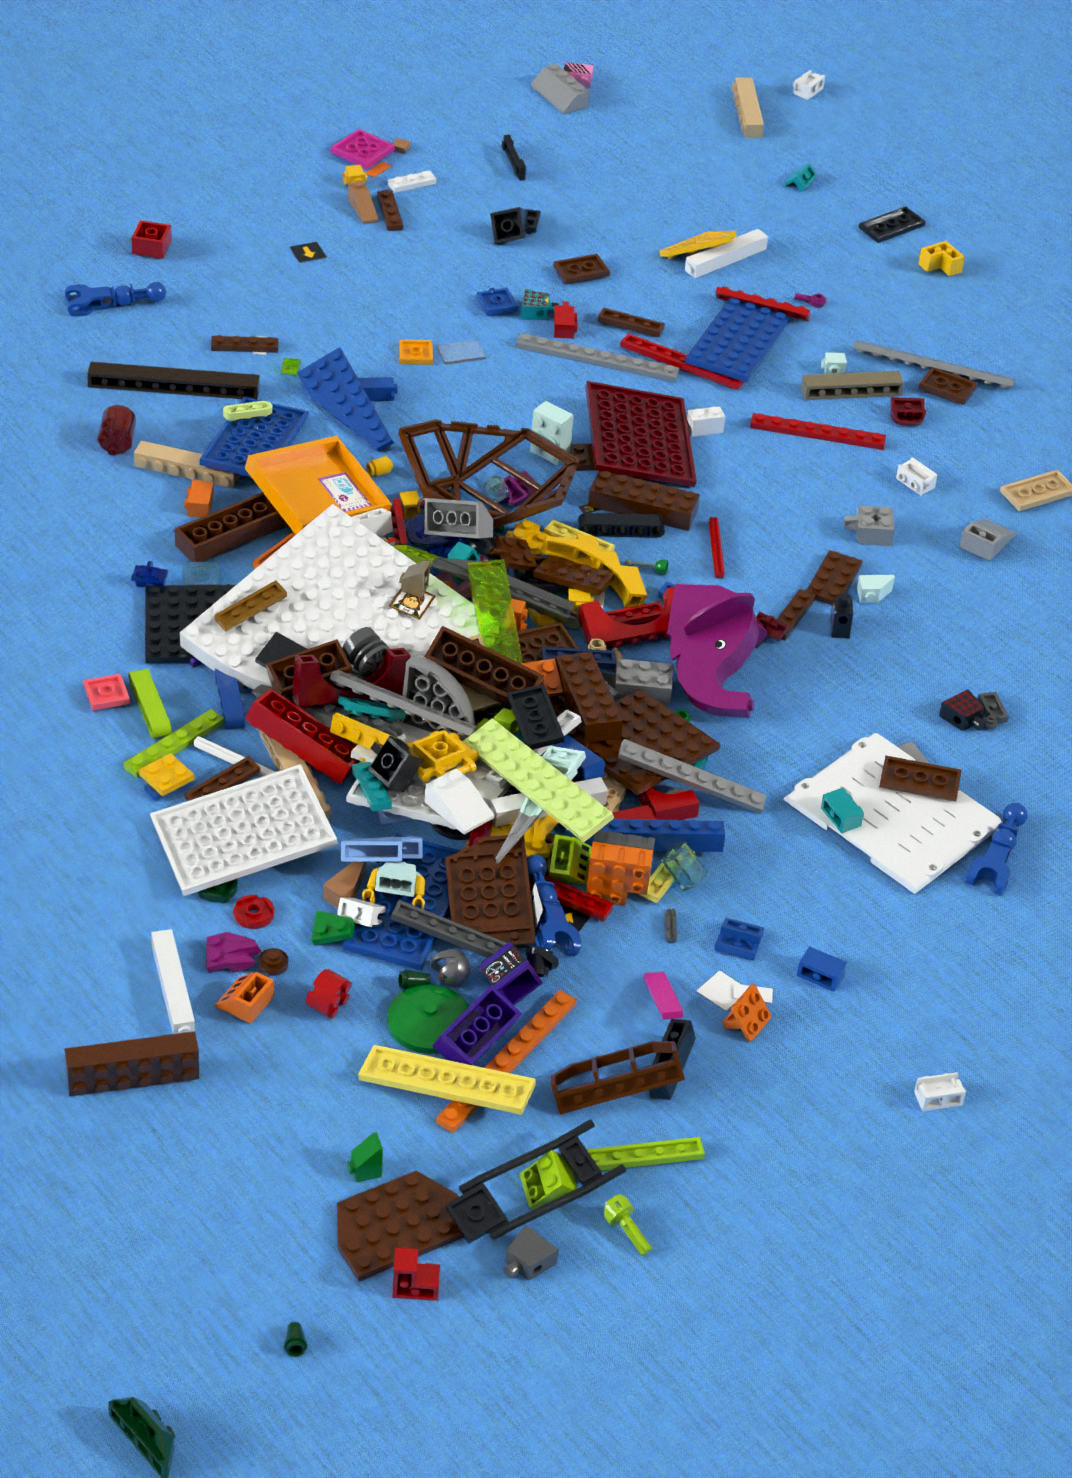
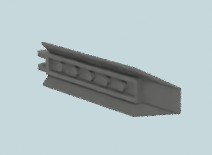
M434 558L431 567L496 593L508 601H511V599L526 601V608L534 609L541 615L553 617L558 622H565L569 628L578 629L581 627L578 613L572 611L575 603L473 560Z
M261 684L252 690V693L259 698L270 688L273 689V687ZM292 694L284 696L286 699H288L293 704L298 706L292 699ZM326 704L324 706L310 705L307 708L298 706L329 728H331L333 714L339 713L396 738L404 732V728L402 725H398V723L390 724L380 719L368 717L365 714L362 716L355 715L351 711L336 707L333 704Z

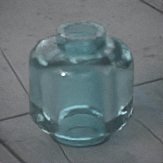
M500 476L489 477L483 485L486 496L494 502L502 501L508 495V486Z

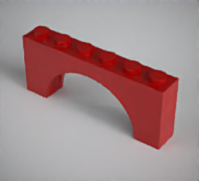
M675 587L667 588L663 594L664 608L662 614L655 620L641 625H628L614 620L605 613L599 601L581 604L577 612L587 645L590 644L592 639L596 638L603 640L606 648H620L625 644L636 645L641 641L653 642L663 637L669 639L667 631Z

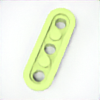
M267 401L228 405L223 408V417L228 421L244 418L251 419L258 416L266 417L272 413L273 405Z

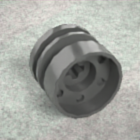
M364 627L354 632L342 647L349 663L354 665V668L363 678H367L377 670L384 659L386 649H390L371 627Z

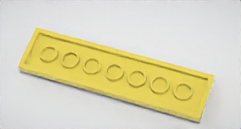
M373 1045L358 1074L360 1081L519 1115L523 1114L536 1086L535 1078Z

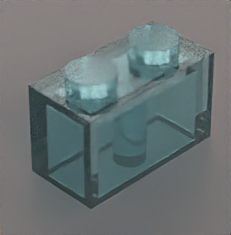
M686 841L671 846L661 859L683 891L697 887L708 873Z

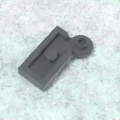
M997 692L980 693L978 695V701L985 709L984 714L986 717L983 719L986 722L985 728L995 729L998 723L1008 722L1009 716Z

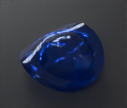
M425 513L414 516L407 523L406 536L409 542L414 546L423 547L428 553L446 558L458 541L468 545L465 541L466 537L425 534Z

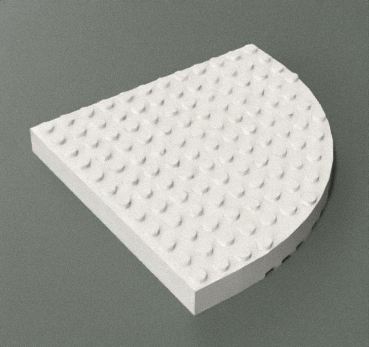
M332 504L180 632V646L213 671L216 668L236 678L239 686L243 687L244 685L254 690L261 684L272 687L267 669L257 664L255 658L275 632L310 649L338 639L341 647H343L345 641L354 632L364 627H371L390 649L405 648L411 657L415 655L424 657L442 626L467 638L481 634L484 645L487 647L498 636L499 622L432 574L429 575V586L426 592L436 595V597L420 620L389 607L401 589V583H399L401 574L405 573L409 566L416 563ZM275 580L287 592L286 598L226 632L214 620L215 614ZM350 664L352 667V673H350L349 675H352L362 680L365 679L354 668V665Z

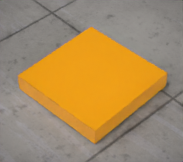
M399 340L400 364L433 365L432 341Z

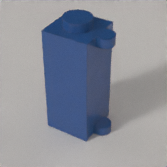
M393 377L358 378L370 401H394L398 389L397 384H394Z

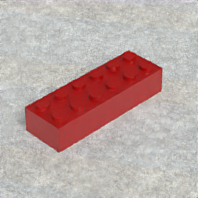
M271 688L253 702L245 717V720L253 727L260 729L269 738L276 740L285 749L292 751L301 760L308 762L316 770L323 772L332 781L340 785L353 774L352 764L360 763V760L351 758V751L356 747L345 738L331 733L329 727Z

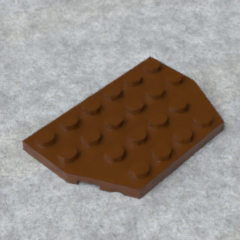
M508 835L483 837L474 845L468 848L465 847L458 853L446 857L445 865L451 921L506 943L511 942L516 948L536 946L524 835L498 864L496 856Z
M413 1171L338 1202L337 1246L358 1282L394 1267L395 1248L407 1247L418 1249V1256H421L463 1238L464 1236L445 1209L446 1204L459 1196L422 1173Z

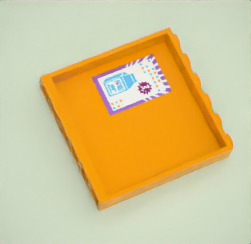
M338 436L248 455L245 470L295 534H298L332 504L350 517L379 508L388 511L391 509L392 503Z

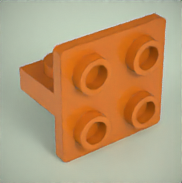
M751 984L731 1007V1012L722 1022L725 1029H741L747 1041H753L772 1018L755 984Z

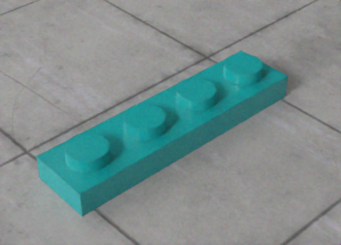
M371 762L352 764V772L356 780L358 779L359 786L367 798L372 812L392 809V801L382 782L368 770Z

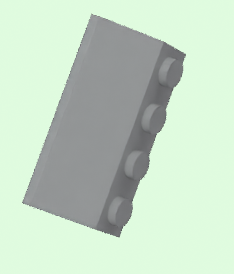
M557 64L544 67L531 83L532 88L563 114L588 107L590 91Z
M425 498V534L468 538L493 537V518L482 502Z

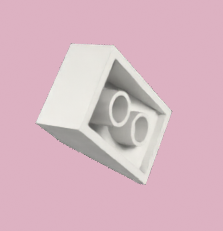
M454 769L426 784L425 803L461 833L466 834L494 818L493 812L470 779L458 769Z

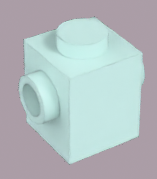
M825 353L824 359L821 360V369H824V373H845L847 364L845 353Z

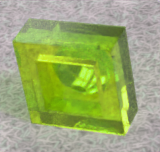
M284 358L281 373L298 375L297 372L300 370L301 359Z

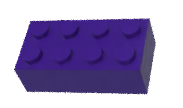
M491 985L439 1036L432 1046L446 1060L474 1065L514 1025L522 1013Z

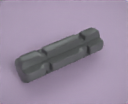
M668 908L665 910L666 941L668 943H675L677 941L676 910Z

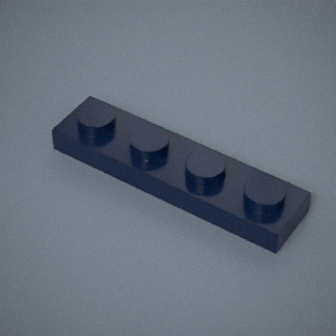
M541 646V660L554 659L555 656L592 652L599 668L616 669L617 665L615 651Z

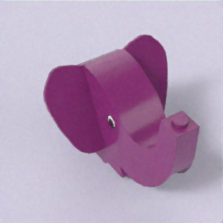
M675 584L667 631L671 642L670 656L672 660L678 658V679L686 697L696 708L707 713L719 716L750 718V713L754 710V700L751 699L749 693L727 691L722 688V684L726 679L743 666L754 647L761 643L768 635L767 630L758 624L753 611L755 598L751 593H735L718 585Z

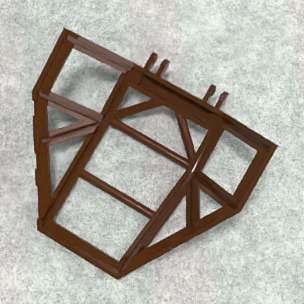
M435 419L402 427L398 433L420 491L423 493V498L417 501V507L420 509L425 508V498L461 500V489L493 509H487L493 518V528L514 523L561 506L580 461L579 458L529 428H521L520 431L500 429L498 425L488 424L486 428L478 427L477 423L451 421V424H444L441 420ZM445 431L463 432L457 459ZM434 432L451 477L430 482L413 437ZM473 434L505 436L504 442L466 467ZM526 439L565 464L541 486L498 458ZM490 463H493L536 491L511 513L463 482ZM452 487L453 494H451L444 488Z

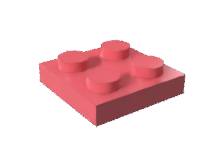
M121 674L83 680V686L92 711L130 704V698Z

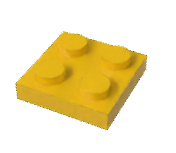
M171 753L139 769V776L162 797L194 780V773Z

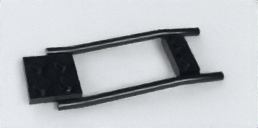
M590 1119L555 1140L460 1185L459 1190L463 1195L446 1204L445 1209L468 1244L488 1233L494 1241L508 1232L594 1191L625 1173L626 1169L621 1164L602 1174V1171L578 1138L581 1134L594 1128V1122ZM558 1148L560 1154L582 1184V1187L508 1222L507 1217L484 1182Z

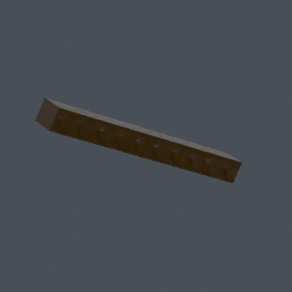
M90 362L87 373L89 388L243 399V397L256 400H258L260 389V375L102 362Z

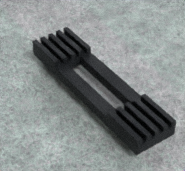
M510 134L504 135L501 147L514 169L515 176L517 175L519 181L525 180L526 165L523 159L519 158Z

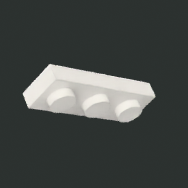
M423 171L388 180V186L394 193L436 184V177L431 171Z

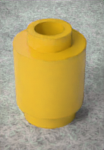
M387 456L376 458L366 463V470L369 476L377 477L388 474L393 469L392 460Z

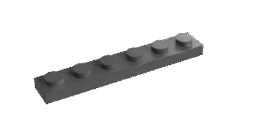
M398 900L391 919L487 958L497 952L501 946L507 944L504 941L401 900Z

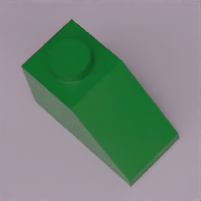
M377 1132L372 1133L351 1151V1158L347 1162L349 1174L354 1175L356 1182L382 1177L383 1148Z

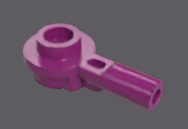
M795 293V300L806 301V303H810L811 306L821 308L826 303V297L820 293L812 296Z

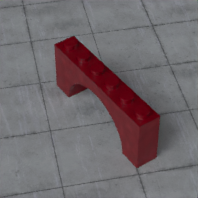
M405 648L386 649L380 666L374 673L363 680L403 696L406 662L410 659L411 655ZM314 655L295 656L292 699L298 706L307 708L310 705L339 704V696L372 700L365 693L362 695L357 694L350 687H340L335 685V682L325 679L320 671V662Z

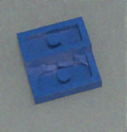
M725 917L714 950L754 960L765 928Z

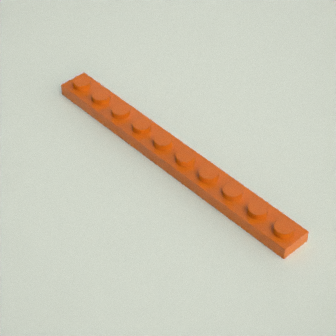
M559 990L484 1068L512 1073L575 1007L577 999ZM453 1100L436 1117V1123L454 1133L479 1106Z

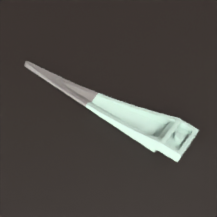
M550 746L542 758L572 780L578 773L577 769L586 756L585 751ZM527 796L503 846L496 856L497 864L544 812L542 808Z

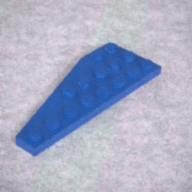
M341 347L297 372L313 401L329 411L336 419L352 429L358 436H361L377 451L381 452L394 444Z

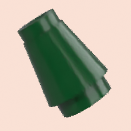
M405 969L404 972L399 973V987L406 990L420 985H430V974Z
M291 1322L287 1329L284 1349L291 1357L302 1356L307 1349V1342L299 1322Z

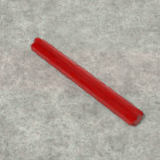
M710 517L709 530L714 574L716 578L722 579L725 570L719 520L717 517Z

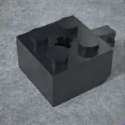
M389 735L384 745L374 742L371 746V749L377 756L368 770L388 788L403 793L424 759L401 739Z

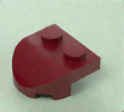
M891 397L890 399L891 418L896 424L903 426H918L922 424L926 415L924 398Z

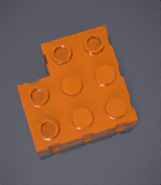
M602 830L596 832L590 855L586 893L615 905L623 906L626 904L627 892L647 895L655 838L625 835L610 831L605 832Z

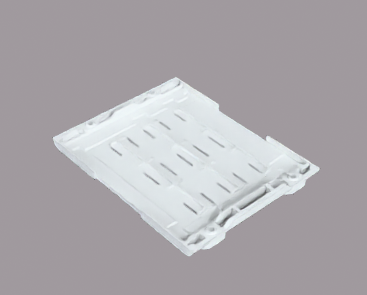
M873 733L868 738L864 737L855 742L850 751L812 778L802 780L795 786V790L784 797L783 800L823 829L827 830L828 827L833 829L871 857L870 862L916 894L994 834L1002 821L997 815L960 790L955 802L879 787L885 755L913 761L916 759L881 735ZM843 787L852 796L854 802L862 808L864 817L861 827L841 834L821 809L823 794Z

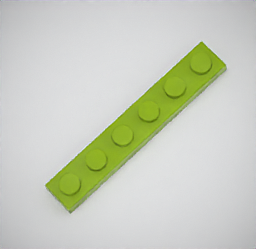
M213 709L208 710L125 761L124 769L138 778L139 769L170 753L172 755L177 754L193 744L198 736L204 737L222 726L224 718Z
M700 1137L586 1149L601 1171L612 1170L621 1164L625 1168L701 1160L705 1156Z

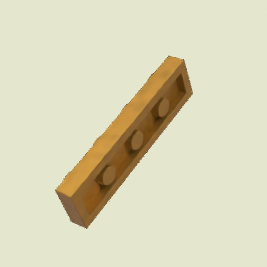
M275 580L215 614L214 620L226 632L286 598L287 592Z

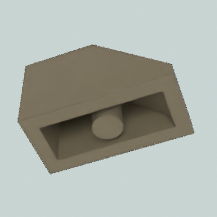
M426 560L411 565L405 573L401 574L399 583H401L402 592L419 598L423 597L429 586L430 561Z

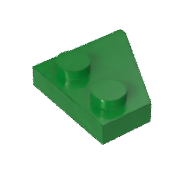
M317 911L311 941L316 946L353 939L355 923L349 917Z

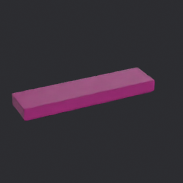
M665 972L644 973V981L662 1019L682 1018L683 1009Z

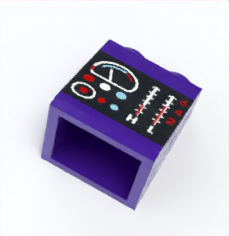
M511 942L501 946L497 952L484 959L477 966L490 985L494 986L513 1005H516L543 984L531 964Z

